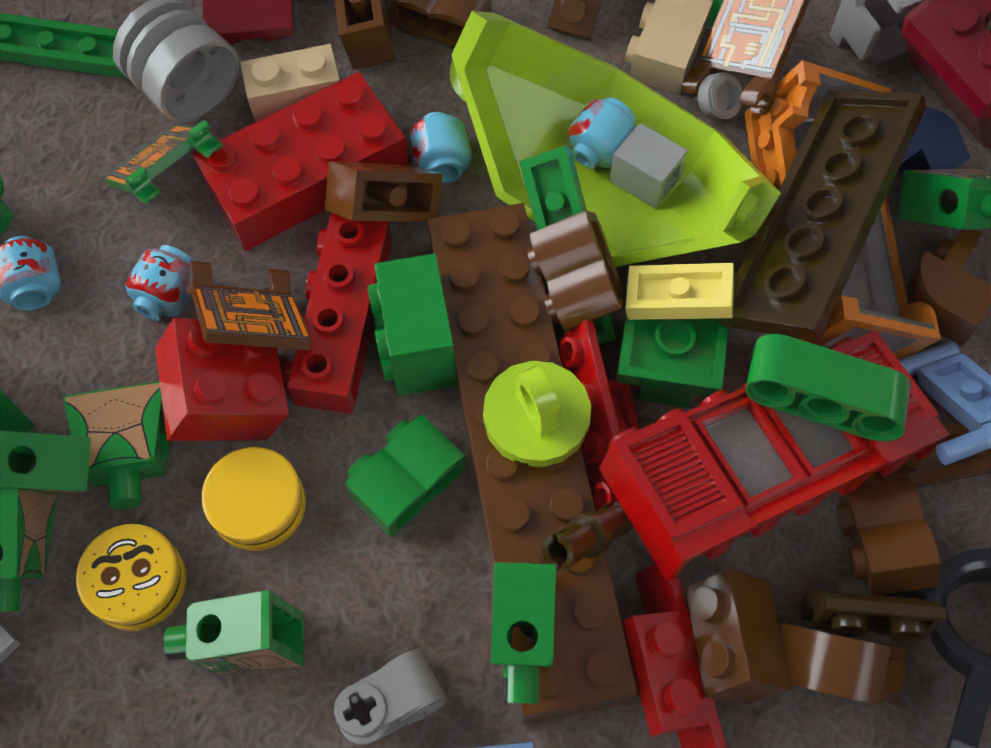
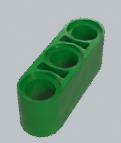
M767 334L756 340L745 392L751 400L763 406L869 440L889 442L899 439L905 432L911 382L907 376L896 370L790 336Z

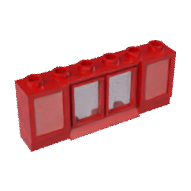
M877 330L853 340L851 337H846L833 344L829 349L896 370L910 379L911 389L905 432L897 440L889 442L869 440L763 406L747 396L745 392L747 383H745L742 389L730 394L727 390L717 391L704 399L699 407L684 412L682 408L674 409L663 415L652 425L640 430L636 427L629 428L611 439L608 444L609 449L599 470L666 582L677 578L690 560L706 554L709 560L714 559L726 552L737 538L749 532L752 533L754 538H758L769 532L783 516L793 511L796 512L798 517H802L814 510L827 495L838 491L842 497L856 490L873 473L879 471L883 477L888 476L899 469L912 455L918 461L926 459L936 449V445L942 443L950 435L938 420V412Z

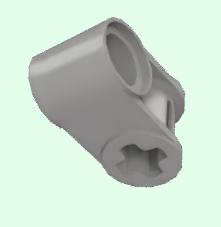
M415 649L396 657L380 670L342 690L335 701L334 715L342 734L347 740L356 745H368L405 725L415 723L437 711L448 699L422 650ZM360 703L367 710L371 709L370 717L372 721L364 726H361L357 719H353L355 716L352 708Z

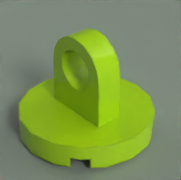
M528 361L511 366L495 378L485 395L483 422L489 441L502 456L513 462L517 460L521 463H528V466L546 467L563 462L579 450L589 430L591 403L585 386L571 371L552 362Z

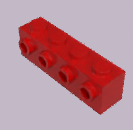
M331 212L327 229H320L316 246L317 256L320 259L317 271L311 270L308 274L306 298L309 299L306 314H301L312 339L310 350L297 349L295 358L287 359L283 372L284 388L288 389L295 406L354 414L375 321L367 285L377 283L374 264L387 262L393 242L389 221H352Z

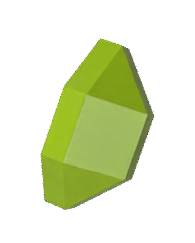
M471 11L451 56L496 197L508 205L524 203L527 217L535 223L519 161L562 146L571 148L572 152L573 147L568 140L569 127L590 101L594 99L605 100L607 97H612L623 102L631 109L635 115L634 123L636 126L643 124L688 150L681 178L657 209L610 181L611 168L595 166L594 169H589L581 165L573 157L587 211L595 212L605 234L615 267L741 243L755 236L781 193L723 133L609 63L494 12Z

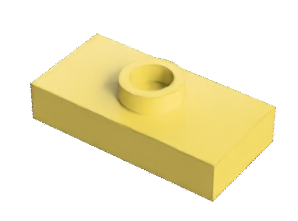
M733 263L629 266L625 307L628 320L733 318Z

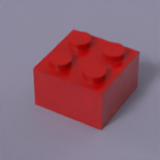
M172 319L155 347L167 441H261L269 439L289 415L278 349L276 347L208 343L204 341L198 319Z

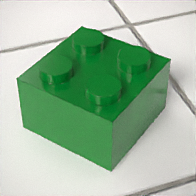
M436 253L375 263L377 283L367 286L372 314L375 320V335L385 382L395 380L398 396L457 386L454 348Z

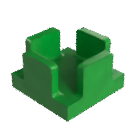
M626 313L616 382L640 386L638 397L640 401L688 408L693 395L710 396L722 390L729 327L722 326L719 318L628 320Z

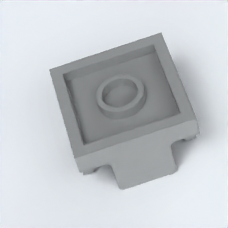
M842 0L829 35L837 47L849 44L860 60L870 57L874 64H882L908 53L901 33L902 29L898 24L902 23L904 16L924 0Z

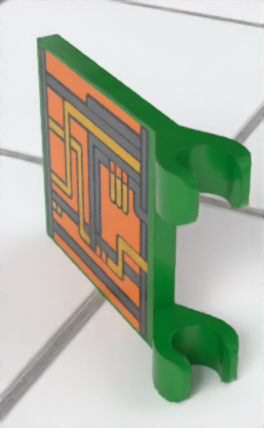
M205 120L195 127L175 125L103 179L110 187L132 193L143 204L147 205L162 194L159 187L157 188L150 180L193 148L206 158H209L224 147V145L209 131L210 125Z

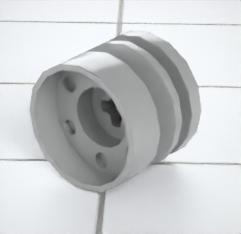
M150 0L130 13L119 28L113 44V60L119 71L126 78L130 79L137 89L143 91L148 100L166 118L177 123L193 122L225 100L232 91L239 75L240 60L235 48L217 31L207 26L206 21L182 0Z

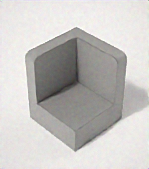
M638 124L613 154L610 181L657 209L681 178L688 150L649 127Z

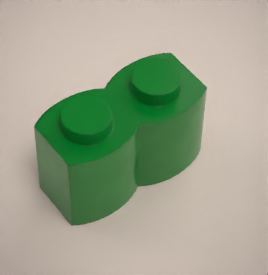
M423 415L418 416L411 422L403 420L397 424L386 438L387 445L384 449L373 456L370 454L363 455L351 466L347 473L349 479L345 482L348 496L390 538L398 534L466 470V456Z

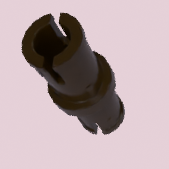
M613 501L595 512L586 511L574 516L566 528L547 536L542 544V555L547 564L556 565L557 571L562 569L561 567L565 571L585 557L595 558L603 554L609 548L611 541L626 535L631 531L633 525L619 501L615 502L614 505Z

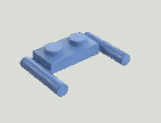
M948 341L899 359L910 376L918 375V386L970 431L967 434L936 445V454L942 464L948 465L991 448V375L965 354H961L958 346L953 341Z

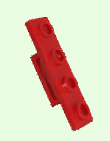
M582 320L581 324L571 328L558 340V351L563 368L571 371L585 386L591 403L590 426L581 444V450L595 511H597L608 502L613 501L614 505L618 501L599 470L609 449V442L624 430L633 427L640 430L629 384L618 383L616 380H607L594 323L592 320Z
M653 563L636 574V582L645 615L631 616L621 622L650 736L678 732L682 748H729L724 739L715 707V699L707 698L704 695L692 624L684 599L683 585L678 576L666 582L656 563Z

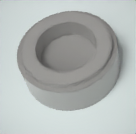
M727 72L708 75L701 82L698 90V104L702 113L712 120L734 117L742 106L740 100L743 91L737 77Z

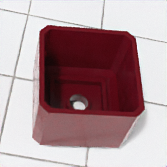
M924 0L904 16L901 32L913 68L984 148L991 149V33L986 29L987 24L991 20V0Z

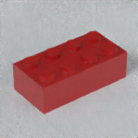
M360 72L219 140L224 147L209 158H206L199 151L192 153L204 185L244 251L325 211L329 161L409 165L404 135Z

